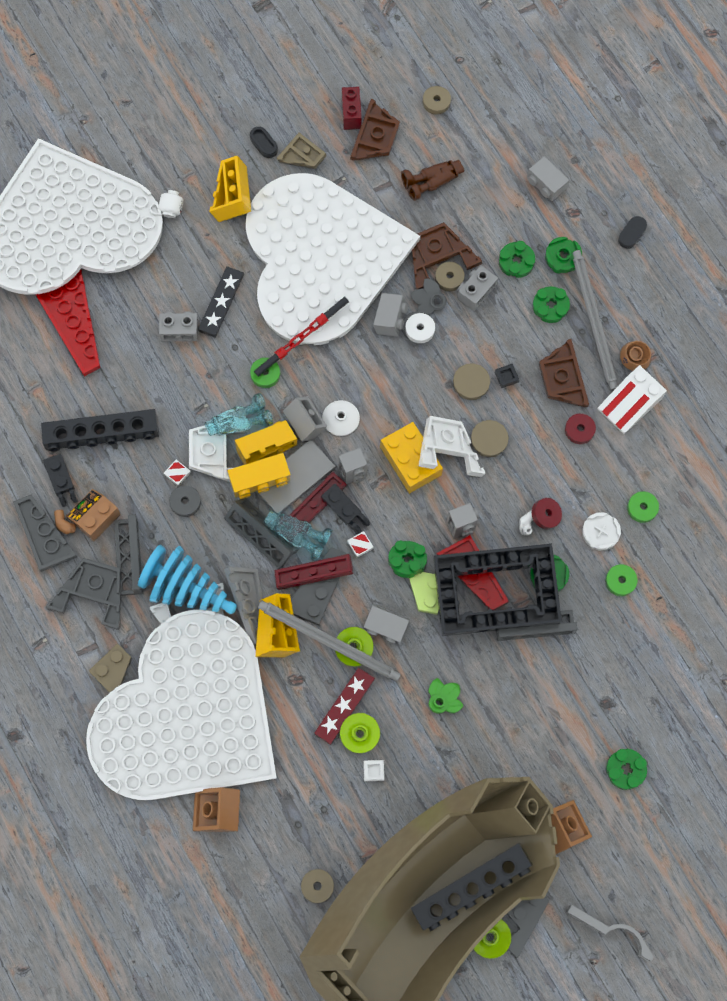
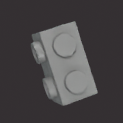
M545 156L528 171L527 179L532 186H536L541 194L550 201L556 199L568 187L569 179Z
M480 266L477 270L474 269L470 273L468 281L466 283L462 282L457 289V299L473 311L480 306L497 286L498 277L483 266Z
M381 294L373 324L377 334L398 337L404 325L403 316L408 310V303L405 302L403 295Z
M189 311L183 313H159L160 340L198 341L197 313Z
M308 396L295 398L283 410L288 422L292 425L296 435L302 442L309 441L310 439L314 440L327 427Z
M360 448L339 455V470L346 484L351 482L358 483L367 477L369 459L367 454L362 453Z
M471 503L450 510L446 523L453 539L472 535L475 531L479 514L476 508H472Z
M373 603L364 628L372 635L377 636L379 633L385 636L384 639L389 642H401L409 622V617Z

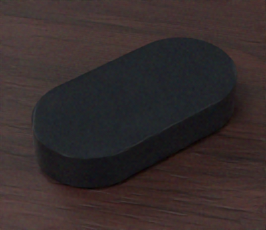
M254 127L250 131V140L263 157H275L278 153L277 143L266 129Z
M635 216L630 219L618 237L620 246L632 248L647 228V222L644 218Z

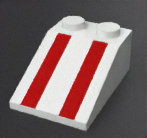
M639 365L603 401L597 410L618 430L625 434L663 399L667 390Z

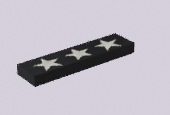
M226 266L200 323L199 332L216 338L244 276V272Z

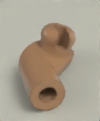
M64 510L54 511L56 528L64 534H73L76 531V526L65 520Z

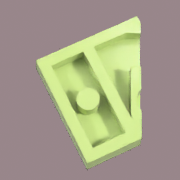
M422 572L421 574H416L415 577L409 578L418 611L438 615L439 605L435 574Z

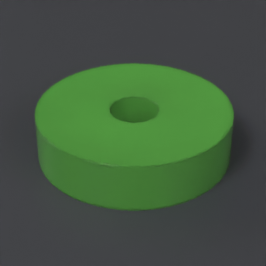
M269 358L256 360L250 369L253 383L261 388H270L280 379V368L277 362L266 370L269 372L267 375L261 374L258 377L254 373V370Z
M641 491L635 493L630 498L627 510L632 519L640 523H646L653 520L657 515L659 503L653 494ZM640 505H645L646 509H641Z
M619 564L609 570L605 582L611 593L617 596H626L636 588L638 579L631 567ZM618 578H623L625 582L620 583Z

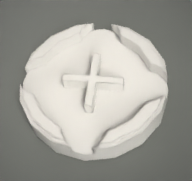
M604 512L590 515L582 528V537L586 544L598 551L613 548L621 535V528L617 519Z

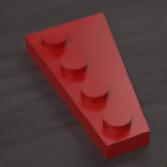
M471 535L436 553V555L479 551ZM492 572L457 576L488 609L495 611L509 603Z

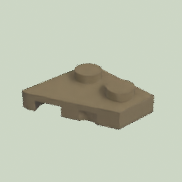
M117 643L89 672L110 693L124 681L126 670L132 658Z

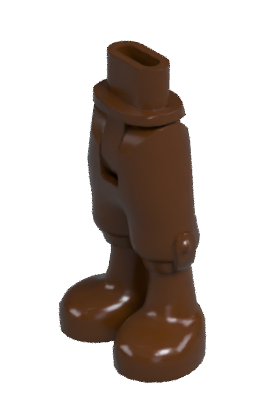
M450 160L428 168L426 167L417 175H412L409 170L405 169L401 171V179L405 189H408L410 198L415 201L419 200L421 194L425 191L437 190L439 187L457 178L458 174L464 172V167L460 160L454 162ZM422 181H423V182L426 181L424 184L417 185L418 183H420V182H422Z

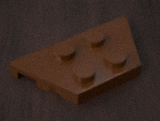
M371 99L350 160L390 155L400 121L391 116L386 109H381L374 99Z
M568 339L564 345L555 349L549 356H546L539 362L547 398L588 407L589 402L572 339Z

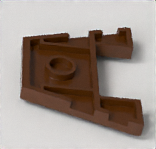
M444 222L417 233L420 236V240L412 250L416 290L424 289V279H430L426 268L457 255H460L467 270L482 264L481 258L476 256L472 249L466 246Z

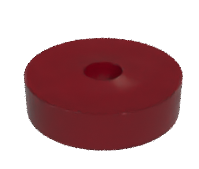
M581 413L572 415L565 425L567 438L575 444L588 443L596 431L593 419ZM577 427H582L583 431H579Z
M551 498L538 500L532 507L533 521L542 529H551L557 526L562 519V510L559 504Z

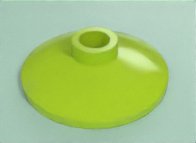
M349 627L338 634L337 639L348 645L354 643L356 649L369 656L372 655L373 640L364 629ZM335 650L336 656L345 665H362Z
M356 713L347 717L342 723L340 738L343 745L351 752L366 753L377 745L380 738V728L376 720L370 715ZM362 731L364 736L359 738L356 736V733Z
M502 919L488 932L494 936L493 941H488L485 935L475 946L474 951L478 955L494 959L502 956L508 950L511 943V932L506 922Z

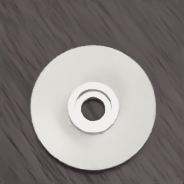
M339 400L330 403L325 408L322 419L327 425L325 429L335 436H347L357 429L360 415L352 403ZM342 413L344 414V417L339 418L338 414Z

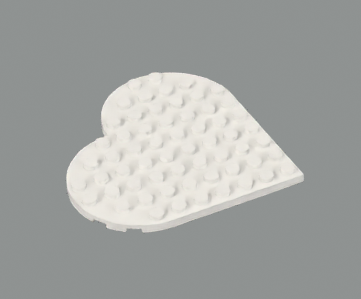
M38 138L0 195V287L18 294H42L65 285L73 279L81 268L97 273H116L137 266L152 254L162 235L163 221L162 213L158 208V202L151 195V192L140 183Z
M307 173L282 176L268 183L256 194L251 202V212L247 213L246 233L250 246L256 256L266 264L257 288L259 308L265 322L277 335L290 341L294 336L305 330L321 313L324 314L344 296L349 301V303L330 317L327 323L304 338L300 345L326 344L338 337H343L352 330L420 240L418 234L330 180ZM316 322V323L313 324L312 326H314V328H315V327L318 326L319 324ZM298 337L293 343H297L301 339Z
M189 610L166 619L165 622L155 628L150 634L140 654L138 666L139 679L123 683L104 697L95 708V712L88 725L86 744L90 763L98 777L111 790L131 799L157 800L203 791V789L226 788L277 779L258 658L255 657L256 650L248 634L237 622L228 616L210 610Z

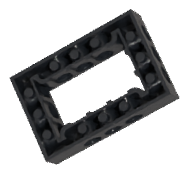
M552 543L434 556L442 636L560 624L562 622ZM533 568L537 606L528 605L525 608L516 609L508 607L505 610L497 611L488 609L486 612L477 613L468 611L459 615L460 603L457 597V581L455 576Z

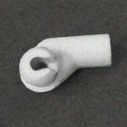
M532 510L519 520V531L524 536L530 535L533 530L531 529V522L533 521Z

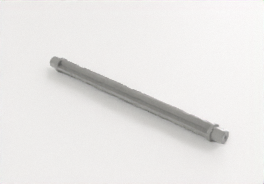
M577 250L573 252V262L580 281L606 382L612 391L618 387V380L611 361L584 257L581 255V251Z
M260 601L257 608L264 611L265 614L284 622L286 625L388 679L391 678L395 681L399 679L400 673L395 671L393 667L330 636V634L287 613L270 602Z

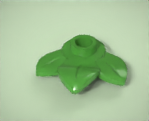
M439 678L432 681L428 689L431 696L428 702L431 711L437 714L445 711L449 713L460 711L463 707V704L457 699L460 694V685L457 683H447L444 685ZM436 701H440L442 705H438Z

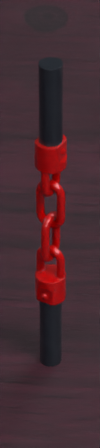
M344 296L324 314L321 313L305 330L294 336L284 347L281 346L275 351V354L254 370V373L259 377L279 359L282 360L292 348L298 346L304 338L319 327H322L329 321L330 317L349 303L348 299ZM317 322L319 325L314 328L312 325ZM299 337L301 340L294 345L293 341Z

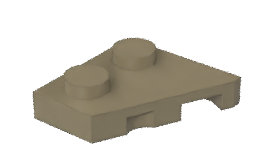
M298 133L277 157V160L282 163L316 169L327 155L305 136Z

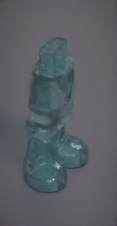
M257 393L253 396L250 405L246 407L235 406L233 409L212 417L210 421L205 422V427L210 436L215 434L221 436L239 431H247L252 425L268 427L273 424V418L269 410H264L265 400L263 395ZM259 413L256 416L245 418L246 415Z
M270 510L264 521V524L271 527L270 530H273L279 536L292 543L293 547H304L308 550L313 561L318 560L324 547L306 540L304 535L315 539L325 546L333 531L330 528H326L323 531L311 529L312 527L307 521H301L282 512L276 513Z

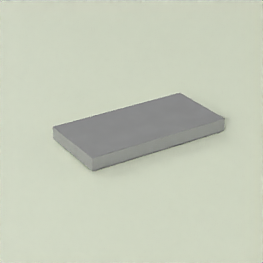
M311 439L286 459L291 474L290 481H287L288 484L278 488L275 485L269 487V490L266 492L258 493L277 516L336 468Z

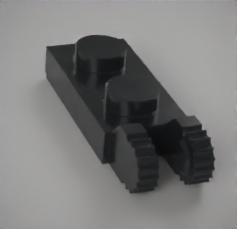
M61 453L44 459V465L62 507L67 506L66 500L63 497V493L66 492L70 493V498L74 503L78 502L74 492V485Z
M336 484L332 485L321 496V499L355 533L360 534L362 532L361 528L352 521L355 517L365 526L370 525V521L361 513V510Z

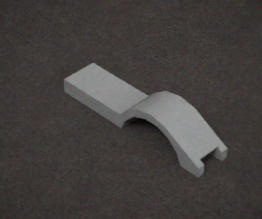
M568 906L565 912L567 915L601 935H605L613 929H622L630 933L638 947L637 956L647 962L652 961L654 956L641 934L633 927L625 924L607 926L575 906Z

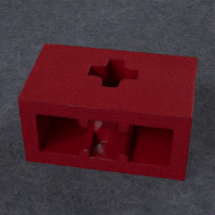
M342 87L344 130L361 128L359 87Z

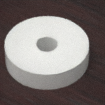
M414 314L406 322V335L415 343H426L434 336L435 323L427 314ZM421 326L423 330H418L417 327Z

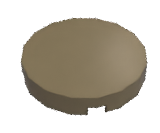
M474 363L459 367L453 378L455 391H457L459 396L467 400L481 398V396L488 392L490 386V376L487 370L481 365Z
M482 421L472 430V447L481 456L496 457L506 449L508 444V432L497 421Z

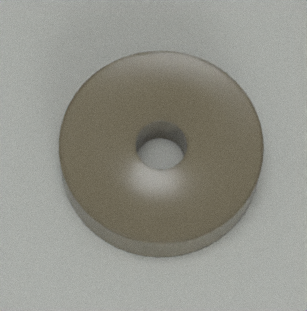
M433 86L424 92L423 106L429 113L442 114L449 109L451 95L447 89L441 86Z
M455 262L442 263L436 270L435 281L442 290L455 291L464 282V270Z
M321 869L309 871L301 882V891L304 897L312 903L327 901L334 890L332 877ZM316 882L322 885L320 890L314 889L313 886Z

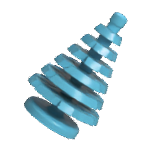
M162 545L156 547L144 566L138 581V587L145 589L152 583L155 576L158 577L150 595V602L157 603L163 597L162 604L169 605L176 597L175 606L181 607L191 594L187 608H195L201 598L203 600L200 610H207L210 604H213V612H219L220 609H223L225 612L233 614L236 611L237 604L226 600L227 594L224 591L219 595L216 594L218 585L215 582L211 584L208 590L206 589L210 580V576L207 573H204L198 584H196L201 567L195 564L192 570H190L193 559L189 555H186L183 559L184 550L180 546L176 547L164 566H162L166 555V549Z

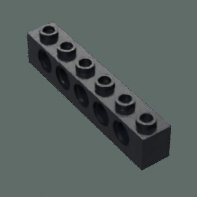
M155 409L41 423L43 446L51 452L59 451L62 448L95 447L102 443L112 445L118 441L134 442L136 439L152 440L155 437H159L158 419ZM137 424L143 425L141 429H134ZM119 426L124 427V429L120 432L115 431V429ZM99 429H105L104 433L96 434ZM86 431L84 436H77L79 432ZM63 433L67 434L63 439L58 438Z
M518 843L413 906L411 910L423 931L429 928L431 932L441 926L439 921L447 918L448 921L459 915L457 910L465 907L466 910L477 904L475 901L477 898L483 896L486 899L495 893L493 889L500 885L504 888L513 882L511 878L517 874L521 878L531 872L529 867L533 864L521 844ZM506 861L514 863L515 869L512 873H507L504 870L503 865ZM489 871L496 874L497 879L494 884L486 881L485 876ZM470 882L478 885L479 890L477 894L469 893L468 885ZM452 893L460 896L461 901L458 905H453L450 902ZM434 904H439L442 907L443 911L440 916L433 914L432 907Z

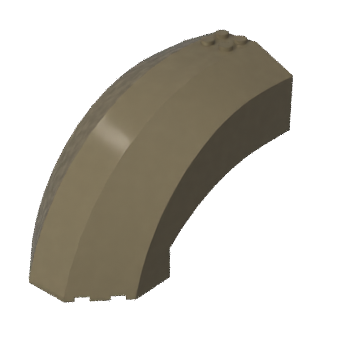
M530 777L486 778L455 792L427 809L403 827L358 870L332 903L299 956L311 985L326 1001H439L445 988L471 951L510 910L522 900L545 898L560 867L559 857H556L554 844H557L556 828L552 827L551 814H554L553 805ZM516 844H521L533 864L529 867L531 872L521 878L517 874L511 878L513 881L511 884L504 888L500 885L493 889L495 893L486 899L483 896L475 900L476 905L467 910L465 907L457 910L459 915L449 921L447 918L439 921L441 926L431 932L429 928L423 931L411 910L413 906ZM506 861L503 868L507 873H512L515 866L513 862ZM489 871L485 876L488 883L494 884L497 877L494 872ZM470 882L468 885L469 893L477 894L479 890L478 885ZM452 893L450 902L453 905H458L461 901L460 896ZM434 904L432 912L434 915L440 916L443 911L442 907L439 904Z

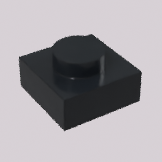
M513 364L495 369V375L501 388L519 383V377Z

